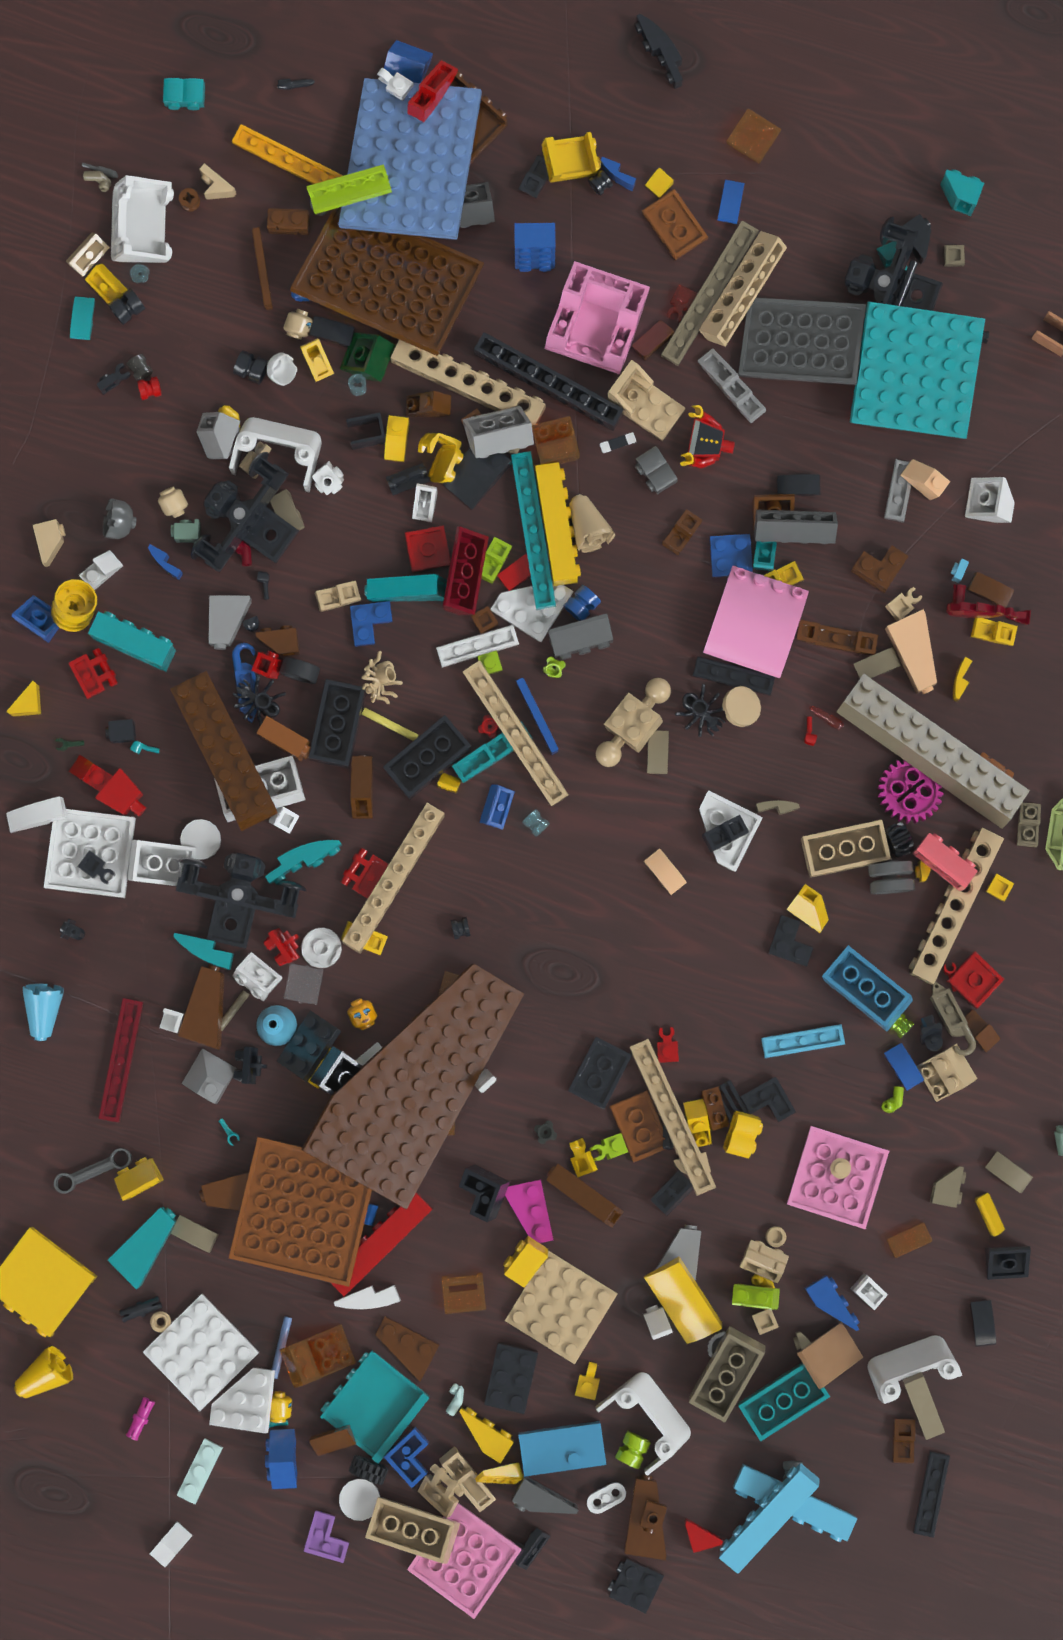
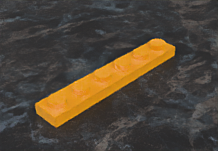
M242 124L232 140V144L311 184L343 176Z

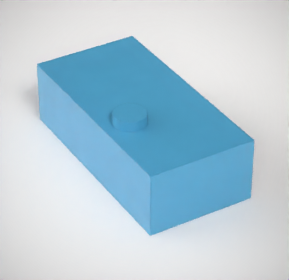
M849 945L822 976L827 984L885 1031L890 1029L913 1001L909 993Z
M600 1421L519 1432L524 1477L606 1465Z

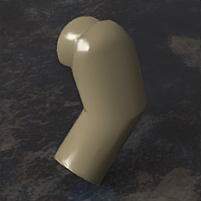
M84 171L83 177L85 181H97L101 191L106 192L109 190L111 180L102 171Z

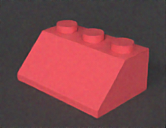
M928 833L912 854L957 890H964L977 873V870L974 868L976 865L967 858L963 860L959 857V852L952 846L948 848L942 843L944 840L935 833L933 835Z

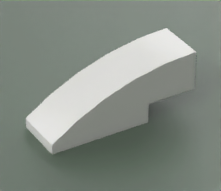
M60 796L6 813L11 833L68 818L64 798Z
M372 1285L334 1301V1305L348 1309H372L401 1301L395 1285L379 1292H375Z

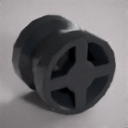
M602 170L597 173L595 178L588 180L592 189L599 196L604 193L606 188L613 186L610 178Z
M462 917L458 921L455 919L451 920L455 940L459 939L460 936H471L467 917Z

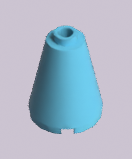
M28 984L26 987L23 986L22 991L30 1035L34 1037V1040L46 1041L47 1037H51L64 988L58 985H54L52 989L47 984Z
M274 1005L261 1012L257 1019L256 1028L258 1035L265 1043L272 1046H281L287 1044L295 1034L297 1021L294 1014L288 1008ZM273 1021H276L277 1026L275 1028H271V1023Z

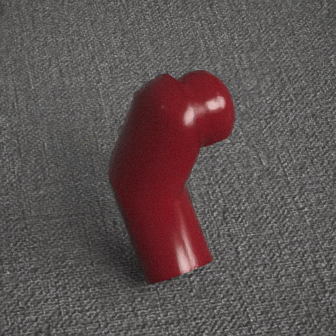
M242 540L235 551L242 556V566H251V547Z

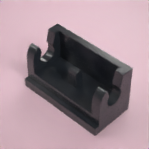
M678 1170L650 1200L668 1216L690 1194L693 1186Z

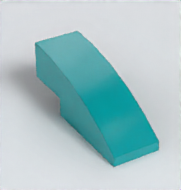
M174 933L173 937L195 956L215 966L231 970L234 954L215 950V941Z

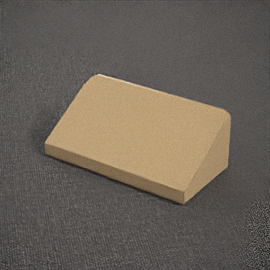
M92 232L66 262L80 275L84 276L110 247L97 234Z

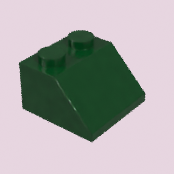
M354 332L340 369L366 380L381 382L395 345L379 335Z

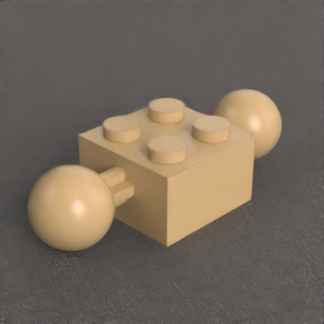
M651 679L645 687L646 697L642 702L628 692L604 723L606 729L615 737L612 741L601 743L596 750V759L602 766L612 767L618 764L622 756L621 747L624 743L639 753L648 742V739L661 725L663 720L658 713L652 710V707L655 703L665 702L671 694L670 685L665 679Z

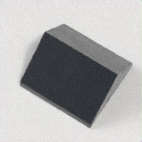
M1030 1246L985 1247L987 1280L1028 1277Z

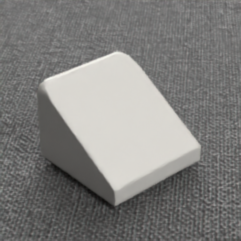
M285 807L276 808L278 813L271 816L269 823L290 834L299 816Z

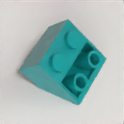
M951 169L946 170L940 186L952 210L971 216L977 205L984 182H981L977 177H967L962 175L960 171Z

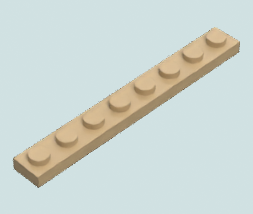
M481 661L464 670V675L550 805L553 806L567 797L569 794Z
M649 1039L631 1046L630 1051L696 1195L698 1196L716 1188Z

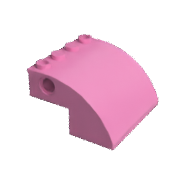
M574 261L562 292L558 310L548 332L544 349L620 374L633 341L650 287Z
M732 566L703 653L780 678L809 591Z

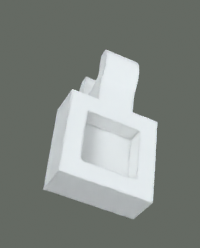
M381 68L377 73L380 76L378 79L387 84L386 91L402 101L414 86L411 80L398 72L394 77L384 68Z

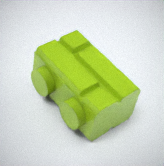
M734 1284L732 1305L770 1310L778 1309L780 1289Z

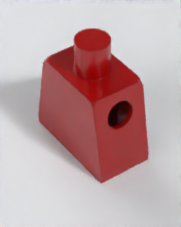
M120 768L95 797L124 816L131 810L140 817L147 808L139 802L143 793Z

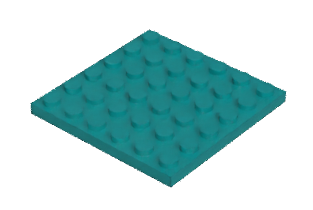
M868 302L850 423L967 439L985 319Z

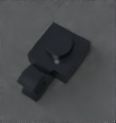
M123 363L116 366L114 374H106L99 379V383L96 385L103 395L118 386L119 382L131 376L129 371L125 374L120 373V370L125 367Z

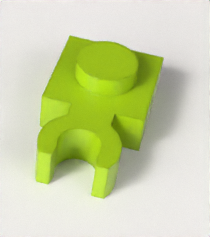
M621 1133L601 1140L602 1146L595 1145L590 1148V1151H599V1156L594 1158V1161L602 1160L605 1155L609 1160L628 1152Z

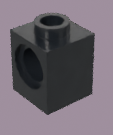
M133 719L108 721L109 727H105L106 738L110 739L112 744L136 741L135 721Z

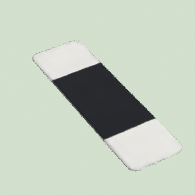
M632 432L600 443L602 452L606 453L635 443L636 438Z

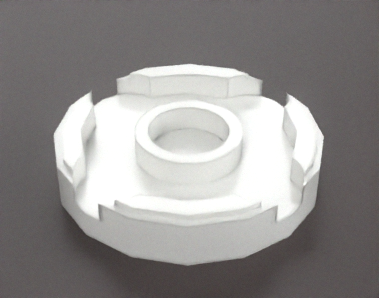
M203 819L194 820L182 830L180 837L181 846L195 847V859H208L219 850L221 835L218 828L210 821Z
M317 928L308 932L303 938L301 950L305 961L311 966L328 968L340 958L342 946L338 935L332 930Z
M357 1478L349 1481L343 1487L339 1496V1504L342 1512L347 1517L363 1521L372 1517L377 1498L380 1497V1494L373 1482Z

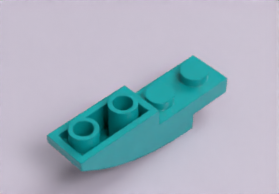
M324 840L299 846L278 857L277 859L281 866L265 877L270 884L275 883L277 885V883L286 879L284 875L290 871L295 873L301 869L303 862L309 868L311 866L313 868L318 867L324 862L323 858L327 855L332 857L337 854L342 844L339 840Z

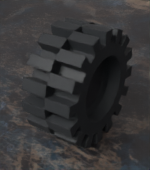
M354 1455L348 1471L361 1479L383 1485L389 1469L371 1459Z

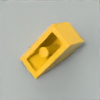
M389 415L384 460L404 462L410 424L409 418Z

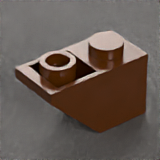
M430 391L406 396L405 416L437 418L450 415L451 395Z
M291 625L281 626L280 630L272 631V628L260 629V632H256L257 639L270 650L279 654V657L300 655L297 629L292 628Z

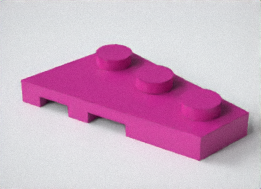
M541 1180L508 1186L505 1196L528 1236L539 1243L552 1241L553 1236Z

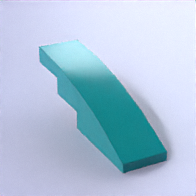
M523 724L524 728L526 729V731L528 732V734L530 735V737L533 739V737L531 736V734L529 733V731L527 730V728H526L525 725ZM501 733L452 767L461 781L465 783L515 750L505 735Z

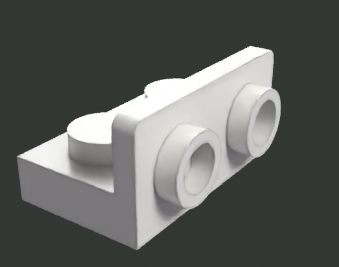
M252 952L236 968L233 974L239 985L245 986L255 998L262 1001L267 998L268 994L283 978Z

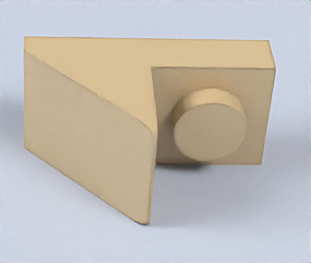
M205 163L199 169L202 175L201 179L210 186L204 193L206 199L229 198L236 195L233 186Z

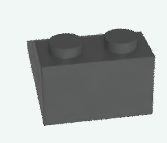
M523 1476V1479L512 1495L514 1507L523 1512L528 1510L530 1512L577 1514L579 1511L577 1504L528 1476Z

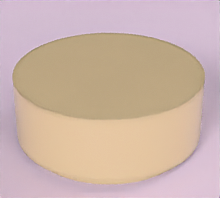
M774 1226L767 1230L765 1238L770 1246L780 1247L786 1241V1233L782 1228Z

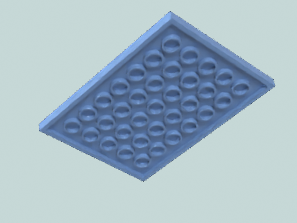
M364 78L348 174L384 164L392 193L341 207L339 227L457 240L482 95L481 89L449 86L437 107L426 121L422 122L407 113L408 102L419 91L420 83H414L413 88L402 101L387 92V84L379 79Z

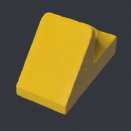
M318 338L300 346L316 382L334 374Z

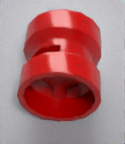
M157 376L151 377L150 381H145L144 379L137 381L142 400H146L152 395L155 397L162 396Z

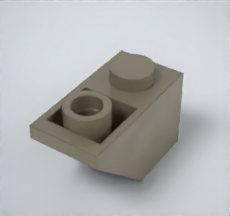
M957 1166L933 1182L930 1203L957 1208V1204H961L962 1192H960V1186L964 1184L966 1172H963L964 1167Z

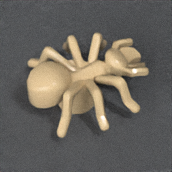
M378 651L376 659L369 660V664L364 668L366 672L362 676L363 680L373 682L363 684L362 689H365L367 694L371 693L372 703L377 699L390 704L387 697L380 696V691L382 695H391L397 698L398 696L394 692L385 691L384 686L402 685L403 682L395 681L396 673L390 661L381 662L375 667V664L381 659L382 652Z

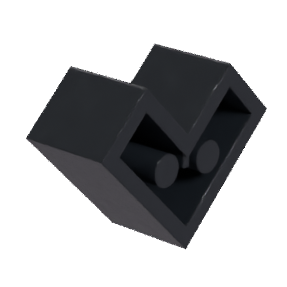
M475 1164L465 1168L459 1187L476 1195L469 1214L485 1222L496 1219L510 1181Z

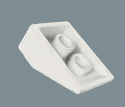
M132 840L127 880L177 886L178 878L181 877L184 863L177 861L181 858L195 859L196 848Z

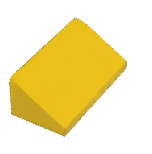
M103 264L96 265L85 278L86 282L107 304L115 298L121 299L122 293L127 291V288Z
M985 1193L976 1197L975 1202L990 1235L994 1237L999 1235L1005 1228L990 1194Z

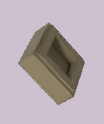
M944 245V267L964 266V245Z

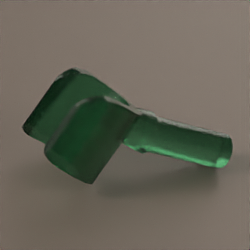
M62 738L55 740L56 742H63L61 748H55L59 751H65L68 747L84 746V741L71 742Z

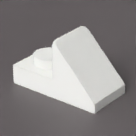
M109 550L94 558V563L79 576L95 590L123 565Z

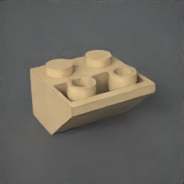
M957 1044L917 1065L925 1084L936 1102L977 1080L966 1058L956 1053L953 1049L954 1046L959 1048Z

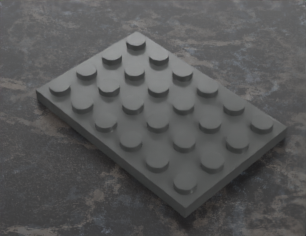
M755 298L746 315L738 375L749 378L857 385L867 305Z

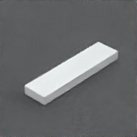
M510 625L436 647L441 666L446 667L476 658L479 655L517 646L519 642L514 626Z

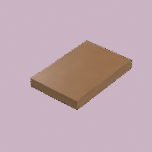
M842 1322L835 1325L797 1353L819 1389L825 1387L863 1358Z

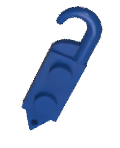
M240 643L232 651L235 685L242 688L239 683L245 684L243 682V679L250 683L252 692L255 693L256 675L255 672L251 671L253 666L248 663H241L240 651L242 649H249L253 656L256 655V652L252 645ZM249 698L238 699L240 704L249 701ZM253 703L239 708V712L245 715ZM254 709L250 714V716H252V719H250L249 717L247 718L250 723H252L255 718V715L257 713L256 709Z

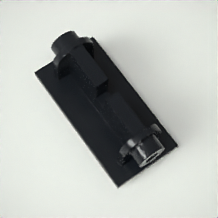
M423 463L386 477L393 496L415 488L417 483L425 484L430 482Z
M68 919L67 922H63L60 928V933H62L60 937L66 940L69 937L82 940L85 937V931L75 926L76 921Z

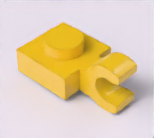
M583 1138L569 1143L575 1156L570 1159L577 1177L598 1170L591 1151L585 1152L586 1145Z
M589 1362L586 1376L579 1375L575 1396L595 1400L600 1379L594 1378L597 1363Z

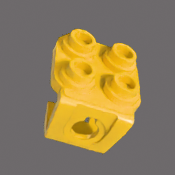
M426 433L419 441V453H423L425 447H427L428 453H432L437 442L442 444L428 474L430 481L433 483L452 482L456 475L453 468L455 464H459L464 456L460 450L461 441L441 433Z

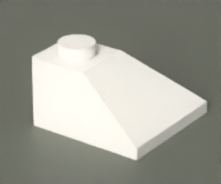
M971 478L965 517L994 523H1011L1014 500L1006 478Z

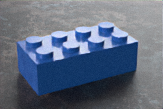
M514 223L515 269H519L521 272H529L531 269L547 272L555 269V223Z

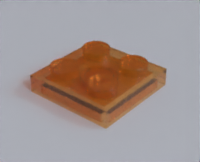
M747 109L726 143L760 164L780 134L781 129L752 110Z

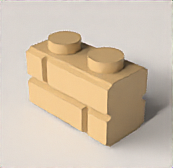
M751 1240L745 1250L740 1267L778 1283L783 1275L789 1256L785 1255L780 1249H772L765 1246L761 1241Z

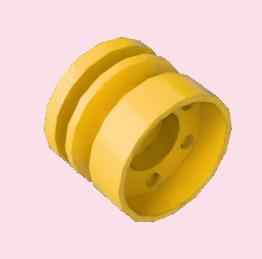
M72 579L62 583L55 593L51 606V616L54 623L59 628L69 632L85 629L90 624L97 606L95 590L82 580Z

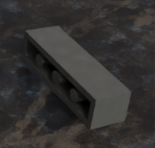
M756 510L754 523L755 541L835 544L838 527L836 512Z

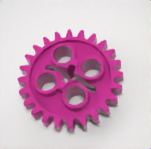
M898 760L895 762V767L890 765L888 767L889 771L885 770L883 772L885 777L879 779L883 785L877 787L878 790L883 792L879 793L878 797L884 798L880 805L888 806L885 812L891 810V818L898 815V822L905 818L906 824L911 819L916 824L919 818L923 822L926 820V815L930 818L933 815L932 811L936 812L938 810L936 805L942 803L938 797L944 795L943 792L938 791L942 786L905 760L901 764ZM907 774H914L916 781H910ZM924 780V783L917 787L913 793L907 795L902 801L897 802V799L904 795L908 789L914 787L919 781ZM892 786L900 787L901 793H895L892 790ZM920 789H926L929 796L924 797L921 795ZM905 801H911L914 808H907Z

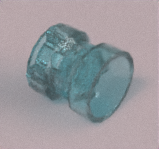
M537 809L522 822L525 827H529L532 830V834L535 837L540 835L550 825L547 819H543L540 816V812Z

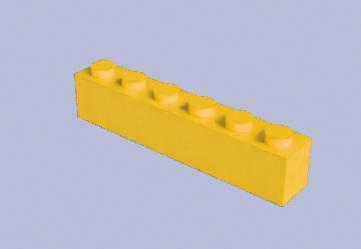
M559 462L536 465L535 474L553 586L577 583L581 572L580 566L575 564L574 558L578 557L577 547L572 545L571 540L575 536L574 528L569 526L568 521L571 518L570 506L566 507L565 502L568 499L567 487L563 488L562 480H565L564 468H560Z

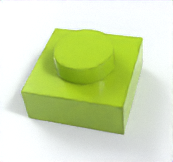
M497 650L477 656L489 674L503 671Z

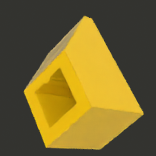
M806 884L787 908L794 916L819 933L829 920L822 895Z
M699 1099L683 1103L686 1122L697 1146L701 1147L712 1144L704 1100Z

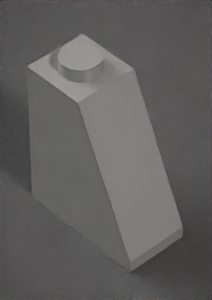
M209 596V645L214 646L215 650H225L226 647H231L251 605L252 599L250 596Z
M685 1225V1228L678 1230L656 1269L679 1256L694 1280H696L701 1231L697 1230V1226Z

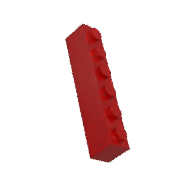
M417 1192L407 1209L395 1206L387 1214L389 1218L384 1223L380 1220L372 1228L374 1233L369 1238L365 1235L360 1240L350 1286L331 1284L345 1296L433 1208Z

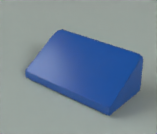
M492 784L480 823L503 830L515 791Z

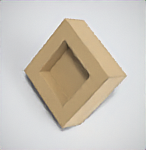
M765 1309L752 1315L759 1335L779 1327L770 1309Z

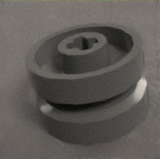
M885 861L868 865L870 877L882 878V880L870 883V894L914 891V879L901 878V876L910 875L914 872L913 862Z

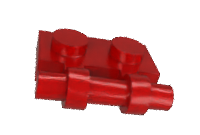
M100 648L92 651L95 656L92 660L89 659L87 654H84L69 662L87 699L105 691L106 689L102 684L105 681H108L111 687L118 684L115 678L116 674L114 670L110 669L107 663L108 659L101 652ZM100 665L104 674L98 676L94 667Z
M361 848L358 854L353 856V862L348 870L345 869L344 877L340 883L347 886L351 880L355 881L356 883L352 890L368 899L389 864L375 855H372L370 860L367 861L364 858L368 851ZM360 864L365 866L360 876L355 875Z

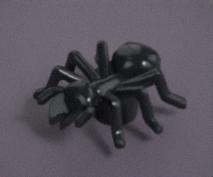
M257 674L255 693L252 692L250 683L243 679L245 684L239 683L242 688L236 687V692L241 696H238L236 693L232 695L237 699L249 698V701L234 704V708H242L253 703L243 719L246 720L252 711L256 709L259 726H261L263 723L261 713L265 718L266 716L275 718L279 714L280 708L276 702L271 700L285 696L286 692L270 697L267 691L274 683L272 679L263 692L259 693L260 674Z
M705 684L701 685L700 699H698L696 694L690 692L683 696L682 705L690 712L675 713V716H694L685 726L686 730L700 718L698 737L702 736L704 720L707 721V732L711 736L714 734L710 731V728L712 731L718 732L717 726L722 728L721 722H726L721 717L710 716L711 713L722 711L723 707L708 710L720 694L716 693L706 703L704 701Z

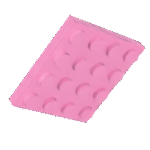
M810 1126L787 1205L866 1229L889 1151ZM843 1158L850 1163L851 1172L846 1178L839 1179L832 1175L830 1166L835 1159Z
M458 1503L452 1516L447 1518L460 1523L448 1564H442L417 1555L407 1570L475 1619L522 1548Z

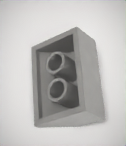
M521 406L463 419L468 442L476 458H486L492 454L506 453L516 448L523 449L534 444L532 424Z

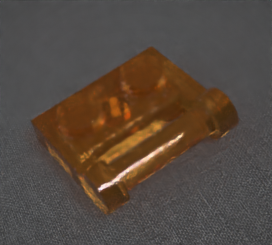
M482 1272L472 1276L442 1277L445 1314L486 1310ZM477 1283L478 1287L476 1290L449 1292V1286Z

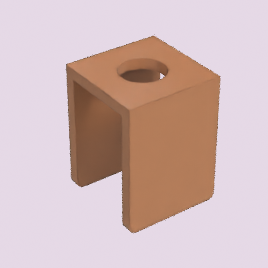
M1048 311L1043 320L1063 332V319ZM1038 330L1035 332L1032 340L1060 357L1063 355V345Z

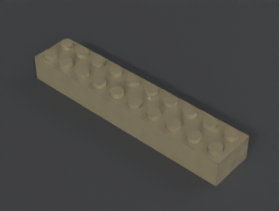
M865 674L862 675L837 710L838 714L1001 829L1012 819L1030 791Z

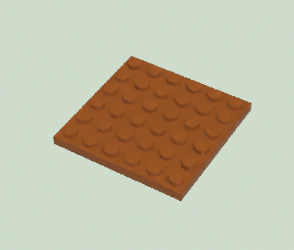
M258 1137L229 1258L349 1287L372 1190L302 1151V1147Z

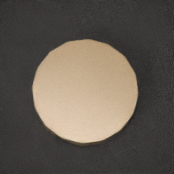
M743 686L735 687L728 691L723 698V711L725 710L726 718L733 725L739 727L749 726L757 721L760 716L761 705L759 698L750 688Z

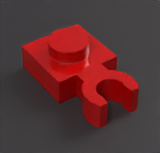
M670 1027V1034L668 1036H665L663 1029L660 1028L659 1036L663 1039V1042H657L659 1063L679 1062L678 1041L672 1042L671 1040L674 1036V1028Z

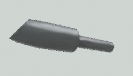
M82 163L83 167L102 171L107 177L118 178V174L114 170Z

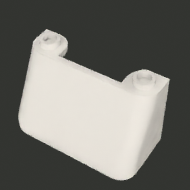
M126 175L115 184L112 202V261L166 263L172 256V248L169 247L168 243H165V208L174 196V191L171 189L172 182Z
M936 1335L875 1356L870 1359L867 1366L878 1399L884 1404L894 1401L900 1396L901 1389L898 1381L933 1368L938 1369L939 1374L948 1380L962 1376L960 1367L945 1340Z

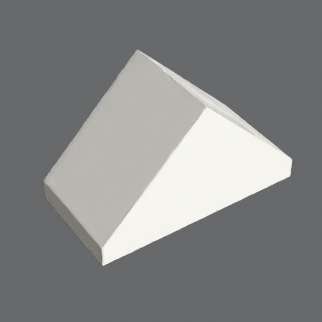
M417 483L412 519L432 522L438 494L437 487Z
M864 1273L850 1288L874 1310L888 1295Z
M177 1522L151 1551L150 1555L166 1567L193 1535Z

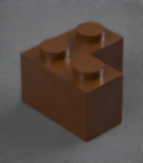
M891 546L882 561H879L864 551L851 572L885 593L907 560L908 555Z

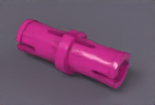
M143 1397L137 1413H134L132 1417L133 1422L126 1433L127 1437H132L131 1439L138 1441L144 1425L148 1423L149 1420L147 1418L155 1404L154 1401H149L150 1399Z

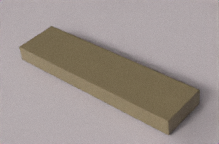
M922 1372L903 1379L925 1439L928 1440L945 1433Z

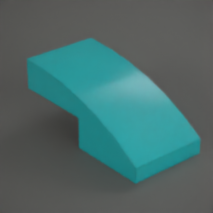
M75 297L70 338L90 340L95 298Z

